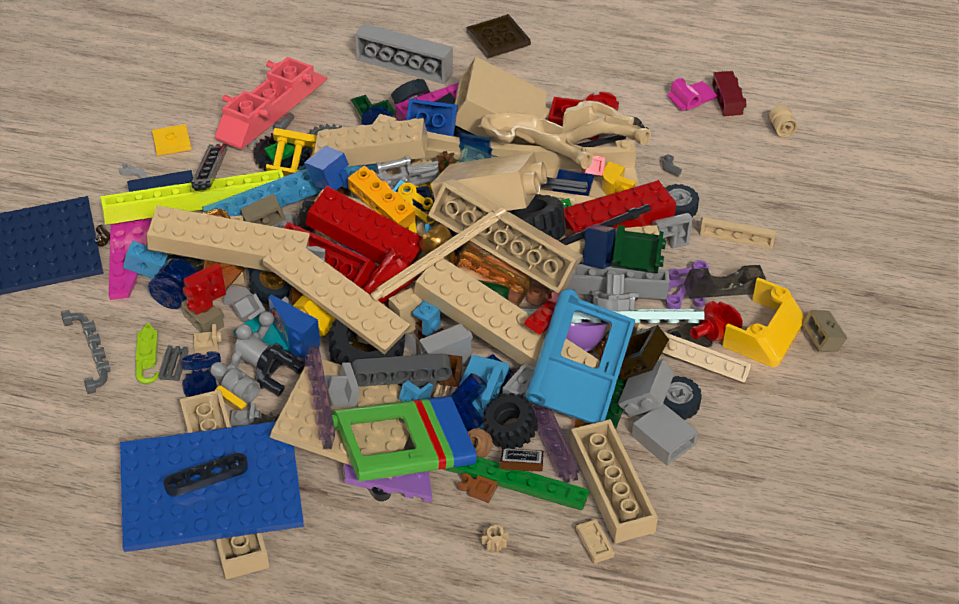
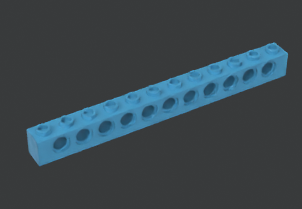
M376 164L365 165L369 170L377 172ZM364 165L350 166L344 169L350 177ZM304 169L203 206L202 208L207 215L218 217L242 216L241 208L273 193L280 206L283 207L316 195L323 189L314 186L308 170Z

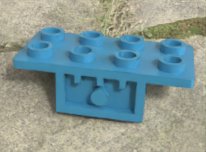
M472 355L453 398L464 426L474 429H485L482 421L483 411L488 408L487 404L489 402L492 403L493 399L498 397L510 368L509 363Z

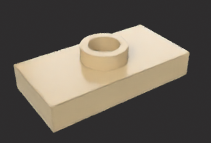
M597 519L576 525V531L594 564L614 557L615 552Z

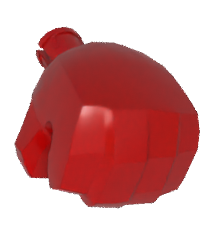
M711 301L705 305L704 319H700V325L691 328L690 334L693 339L705 336L710 341L722 342L724 341L726 325L731 324L742 328L743 320L741 314L731 304H725L721 301L717 304L715 301Z

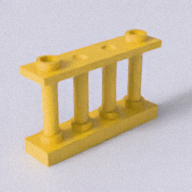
M274 128L273 136L278 145L273 165L267 164L266 170L281 169L284 176L301 171L298 170L302 147H311L313 149L312 157L315 152L317 135ZM287 143L295 145L291 168L280 167L284 146Z

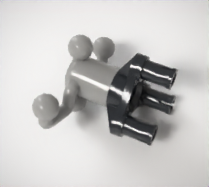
M264 311L259 316V322L262 326L258 332L252 334L251 328L246 324L237 327L236 335L238 340L234 345L235 353L231 358V363L225 366L224 363L216 362L212 365L210 371L215 379L222 380L226 373L233 368H237L239 363L248 362L257 367L256 381L260 384V388H265L279 397L283 393L285 386L271 378L273 373L280 366H287L297 374H300L304 369L305 363L298 360L289 351L283 349V346L275 343L270 346L262 341L270 325L274 322V315L269 311Z

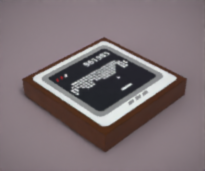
M502 448L500 469L541 472L543 471L544 451Z

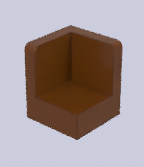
M448 355L452 375L449 379L440 381V385L459 387L462 377V356Z

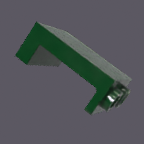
M618 225L612 267L658 273L659 267H663L664 256L661 255V249L665 250L667 238H663L664 232L660 231L659 235L625 231V226Z

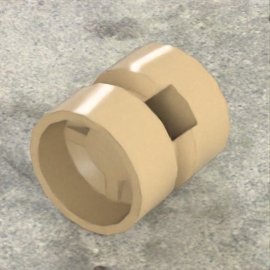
M778 105L770 111L769 119L779 136L788 137L797 130L798 124L788 106Z

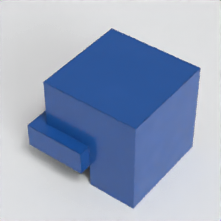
M324 146L304 162L314 186L322 189L328 186L334 190L341 186L344 188L349 187V176L344 169L349 164L343 152Z

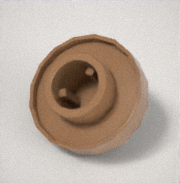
M479 428L470 430L468 435L475 448L477 457H487L492 449L491 435Z

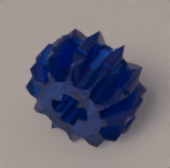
M201 368L199 371L192 370V374H186L182 382L186 397L212 392L217 388L215 377L209 370L203 372Z

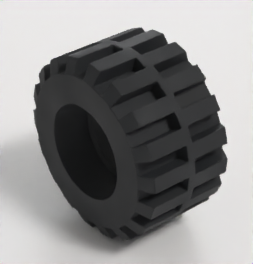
M509 393L507 396L502 394L500 398L495 397L492 403L489 402L487 404L488 408L483 411L482 421L485 430L491 435L492 443L499 448L501 446V448L515 449V447L519 446V448H522L524 443L528 444L531 442L530 438L535 437V431L538 430V421L532 405L526 397L523 398L520 394L515 396L514 393ZM511 418H518L512 424L503 425L505 421Z

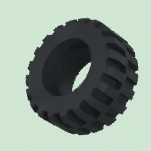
M537 194L527 208L508 210L511 214L556 240L561 239L566 231L564 205L554 196Z
M336 318L334 319L329 332L331 362L342 365V363L352 364L353 361L358 359L403 356L405 334L385 354L379 350L364 352L357 350L349 343L351 339L359 335Z

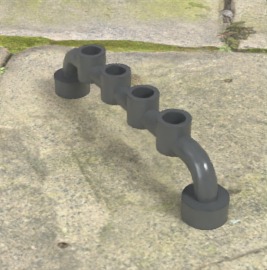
M70 310L61 311L64 326L73 325V320H78L82 324L88 347H90L93 361H95L96 369L100 376L97 380H94L93 377L85 378L84 384L87 394L96 393V388L106 383L108 372H111L109 361H103L106 358L104 348H98V345H101L99 334H93V332H96L94 320L89 321L82 313H70Z

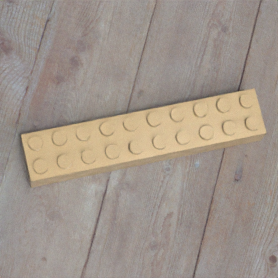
M444 258L427 268L417 279L414 288L415 295L439 308L441 312L459 324L462 323L465 328L519 364L527 363L535 367L547 330L539 335L525 326L524 322L530 314ZM565 339L561 351L563 357L592 368H599L600 360L568 339Z
M221 390L180 399L188 433L231 427ZM261 533L215 539L226 580L269 568L267 551Z

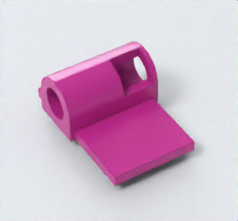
M683 78L676 79L671 85L670 93H667V97L681 111L690 110L700 106L702 103L718 98V95L704 81L689 85L685 83Z

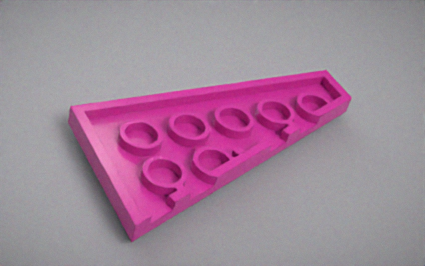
M152 218L111 224L110 300L130 297L137 282L138 273L123 268L126 253L132 241L148 246L147 233Z

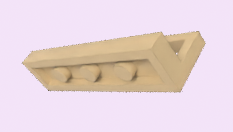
M703 217L700 235L773 249L776 230Z

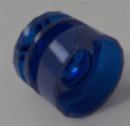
M170 258L149 282V293L162 306L169 309H179L182 307L181 302L187 300L183 291L185 287L183 279L197 272L185 261Z

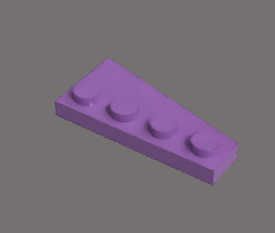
M344 463V483L368 489L377 487L385 493L399 492L405 494L404 497L413 499V496L424 498V502L431 503L432 491L429 471L394 476L392 479L381 478L359 482L353 466Z

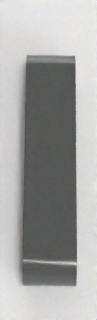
M442 353L358 359L351 364L357 384L360 387L403 384L407 380L411 383L443 381L449 379L452 375L450 358Z

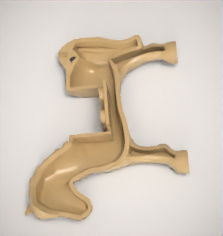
M580 101L577 106L566 109L563 115V127L543 118L539 119L537 115H528L526 113L485 115L477 127L478 130L484 131L487 135L506 143H510L515 137L522 138L528 143H536L542 148L570 157L584 170L592 164L593 154L587 151L585 147L575 145L579 141L600 134L626 136L644 146L651 138V131L649 129L633 125L634 117L621 114L614 108L595 101Z

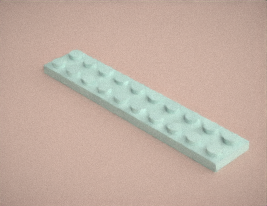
M522 309V310H524L525 312H527L528 314L531 315L532 313H534V312H535L536 310H538V309ZM700 309L613 311L635 319V323H640V319H646L648 323H660V319H665L667 323H679V319H684L687 323H699V319H704V311ZM578 311L574 312L571 323H582V319H588L589 323H601L600 319Z

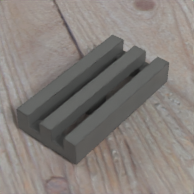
M168 345L159 372L160 380H180L189 352L188 347L181 349L180 346L173 348V346ZM181 354L175 376H172L178 355Z

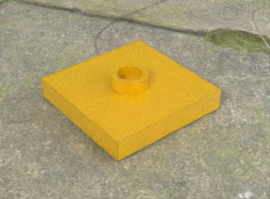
M186 124L152 130L157 156L192 150Z

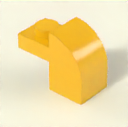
M608 161L604 167L601 187L606 195H610L635 187L636 181L624 177V166Z

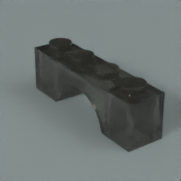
M760 265L742 266L736 272L722 277L711 275L708 268L690 269L684 286L689 299L754 294L756 279L759 277L766 280V277Z

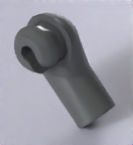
M289 112L280 122H275L274 128L285 130L294 119L293 113Z
M666 154L662 160L664 170L679 176L682 169L673 164L674 157L672 155Z

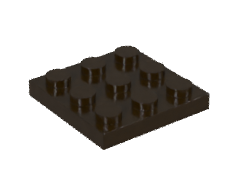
M509 14L466 27L468 35L487 58L531 45V39Z

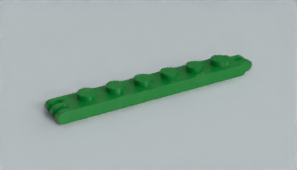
M477 457L476 464L445 469L460 475L467 473L474 479L479 475L498 482L500 487L577 510L584 509L587 497L590 494V491L586 488L532 472L500 469V463Z

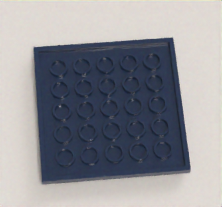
M88 196L0 213V295L104 274L98 244L95 243L96 233Z

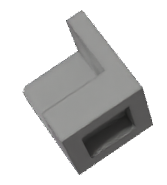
M256 294L246 295L231 305L241 322L251 320L265 311Z

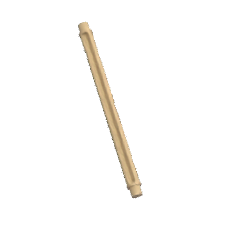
M503 206L497 210L494 209L376 288L377 290L371 293V296L375 301L381 297L384 298L501 220V217L507 214Z

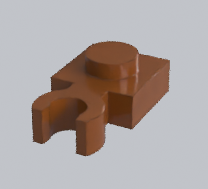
M467 473L462 474V481L466 483L459 481L457 483V488L460 491L469 490L470 497L487 503L490 502L498 486L496 481L479 475L475 480Z

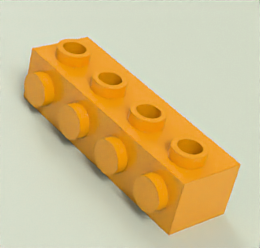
M364 165L348 177L349 189L373 211L405 228L415 221V208L413 205L406 203L398 192H394L386 181L380 180L373 170H369Z

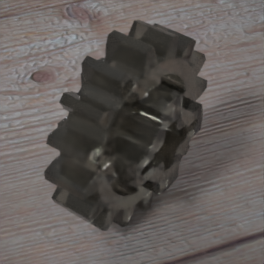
M304 200L302 208H299L296 212L295 225L313 232L315 229L306 225V219L314 201Z

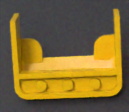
M758 277L752 301L774 309L777 312L768 326L755 323L751 324L745 331L727 324L722 347L767 366L775 367L780 365L802 329L805 315L788 289Z

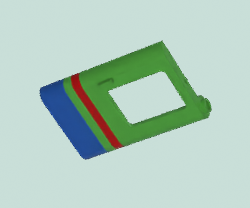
M451 396L334 410L329 416V425L335 431L340 432L359 482L476 464L477 461L475 448ZM399 418L404 420L415 449L370 456L361 454L350 425Z

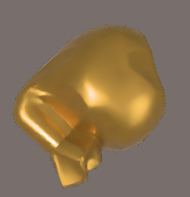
M439 224L423 235L420 247L427 255L453 238L447 227ZM454 251L445 256L444 259L454 263Z

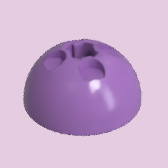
M583 321L582 323H571L566 339L586 352L590 351L602 341L606 333L607 324Z

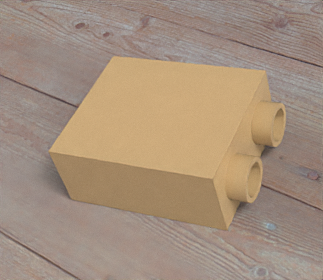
M475 56L459 81L455 105H458L455 125L489 142L506 143L477 129L483 116L496 113H526L528 115H537L539 119L548 120L550 109L545 107L547 92ZM515 137L510 143H508L517 145L539 146L536 143H528L527 141L519 137Z
M527 152L449 164L431 183L434 200H436L443 183L454 179L500 207L503 206L506 211L527 208L535 195L539 194L541 184L547 183V171L544 162H536L535 152Z

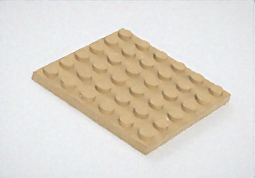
M311 355L271 431L270 438L352 466L340 432L335 431L329 425V416L334 410L403 402L399 399L402 386L398 384L358 386L360 393L356 406L332 407L323 378L325 375H339L342 365ZM402 418L350 425L361 454L364 456L403 451L410 435Z

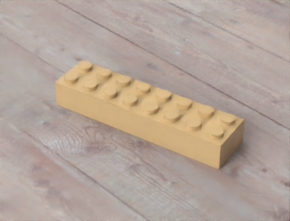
M451 179L443 183L428 216L459 234L494 209H499L500 206ZM506 211L507 214L501 217V220L470 240L557 293L567 288L583 255Z
M157 205L147 233V243L149 250L273 272L263 265V259L288 236L306 248V246H309L310 233Z

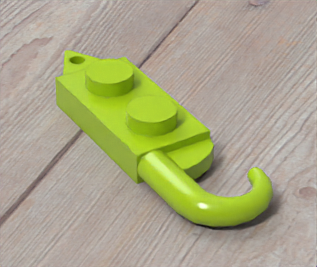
M149 322L141 331L137 332L135 376L143 384L152 383L159 377L158 371L150 378L143 376V370L152 368L157 364L158 331L154 330Z

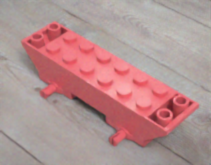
M290 57L278 63L270 60L267 61L266 67L271 68L266 73L267 80L250 93L243 91L235 97L223 95L222 101L228 104L222 108L223 115L215 139L242 150L323 84L327 77L314 72L312 65Z

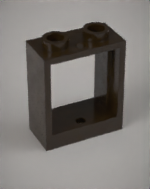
M659 325L631 334L619 372V377L622 380L653 370L669 341Z

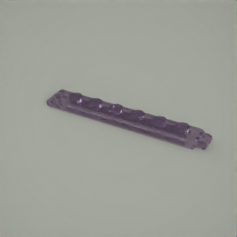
M516 368L511 369L513 376L517 372ZM538 404L532 406L538 421L537 432L558 478L563 477L565 483L570 482L569 475H571L573 481L578 480V465L552 409Z

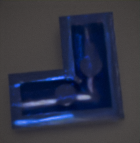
M471 373L450 395L467 431L479 428L483 423L482 417L473 405V402L487 388V385L481 377L474 373Z

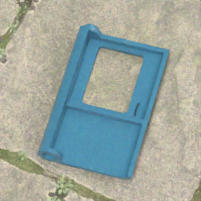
M566 289L561 291L525 397L532 403L590 424L605 421L635 319L580 300L574 290ZM576 311L611 324L599 368H592L561 355L574 312Z

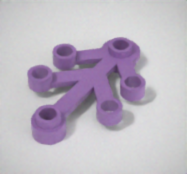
M697 260L689 268L671 269L669 271L668 292L673 287H682L677 294H671L667 297L666 306L668 309H680L682 299L690 289L694 296V306L703 307L705 305V297L701 294L696 283L699 278L703 284L702 293L706 296L713 294L714 286L710 284L707 277L709 266L705 261ZM690 275L689 278L679 279L680 276Z

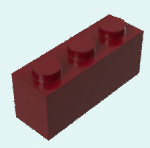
M713 72L712 87L718 95L717 101L723 116L743 115L747 101L743 97L742 88L739 87L738 78L735 77L734 72Z

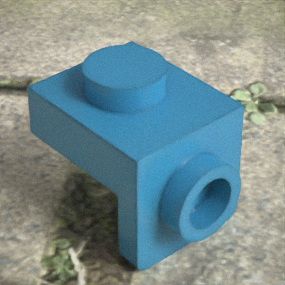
M423 301L413 311V316L422 320V334L430 336L439 329L441 325L439 308Z

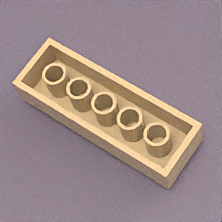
M424 118L347 128L341 127L330 130L324 129L318 131L314 154L324 146L341 151L345 154L349 165L347 167L376 164V162L384 163L402 159L407 155L410 159L426 158L428 134Z
M611 419L571 429L570 446L614 543L656 533L658 517Z

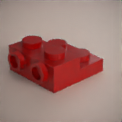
M219 263L183 279L185 285L183 291L187 297L186 306L195 315L212 308V301L226 295L223 271Z

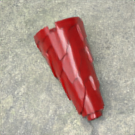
M392 248L374 271L363 290L371 295V293L377 290L376 288L413 263L399 250L395 251V248ZM418 274L384 298L381 297L378 301L382 304L388 301L389 298L410 285L421 274Z

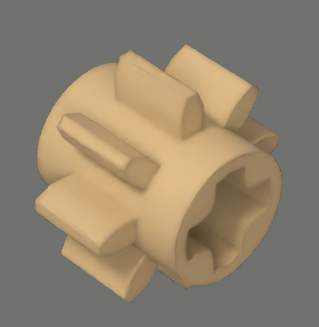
M492 524L488 529L484 528L482 544H487V551L491 550L498 553L502 548H507L509 533H504V526L500 527Z

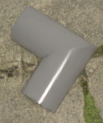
M689 213L653 220L652 226L657 225L658 232H664L663 238L670 236L669 244L671 248L689 245L693 218Z

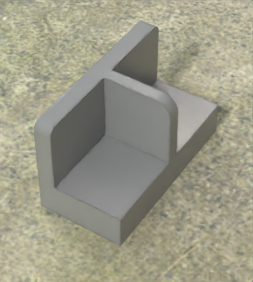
M342 363L339 375H325L323 381L332 407L356 406L360 389L351 364Z

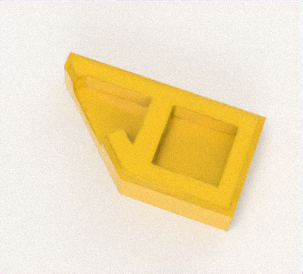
M219 385L215 389V391L221 390L224 403L234 410H243L247 406L246 402L223 386Z

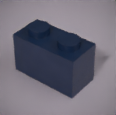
M598 224L586 228L584 233L583 265L600 269L612 266L616 228Z

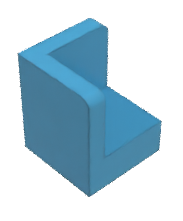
M407 380L402 385L399 399L404 402L430 398L433 384L428 383L420 389Z

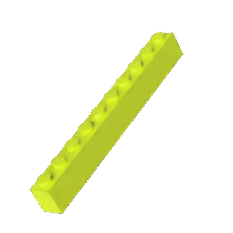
M278 169L215 179L212 187L207 190L199 189V191H195L192 188V183L100 196L102 214L105 225L153 218L157 205L185 211L203 210V206L284 177L282 170Z

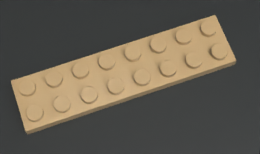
M290 236L263 259V265L383 354L410 329L408 322L378 300L375 301L370 294Z

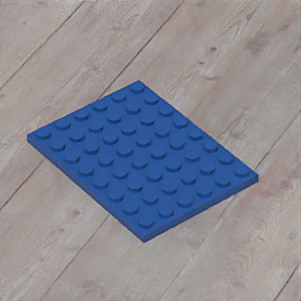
M277 421L120 442L122 542L124 552L304 527L294 446L270 438L271 431ZM234 453H242L247 457L248 470L242 475L175 497L168 495L165 491L164 481L171 474ZM215 468L211 473L219 474L223 469ZM194 475L190 480L198 481L202 476Z

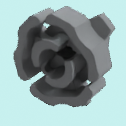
M607 273L606 292L592 291V295H595L593 296V304L610 311L635 310V297H639V293L624 292V274Z

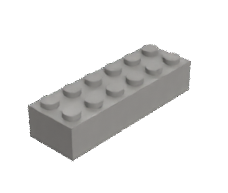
M364 23L355 33L357 61L441 84H446L453 74V47Z

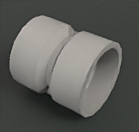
M238 368L229 370L221 382V386L247 404L256 398L260 390V384Z

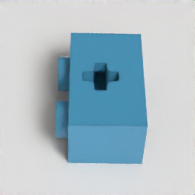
M132 241L126 253L123 268L159 281L166 265L168 253L149 250L148 246Z

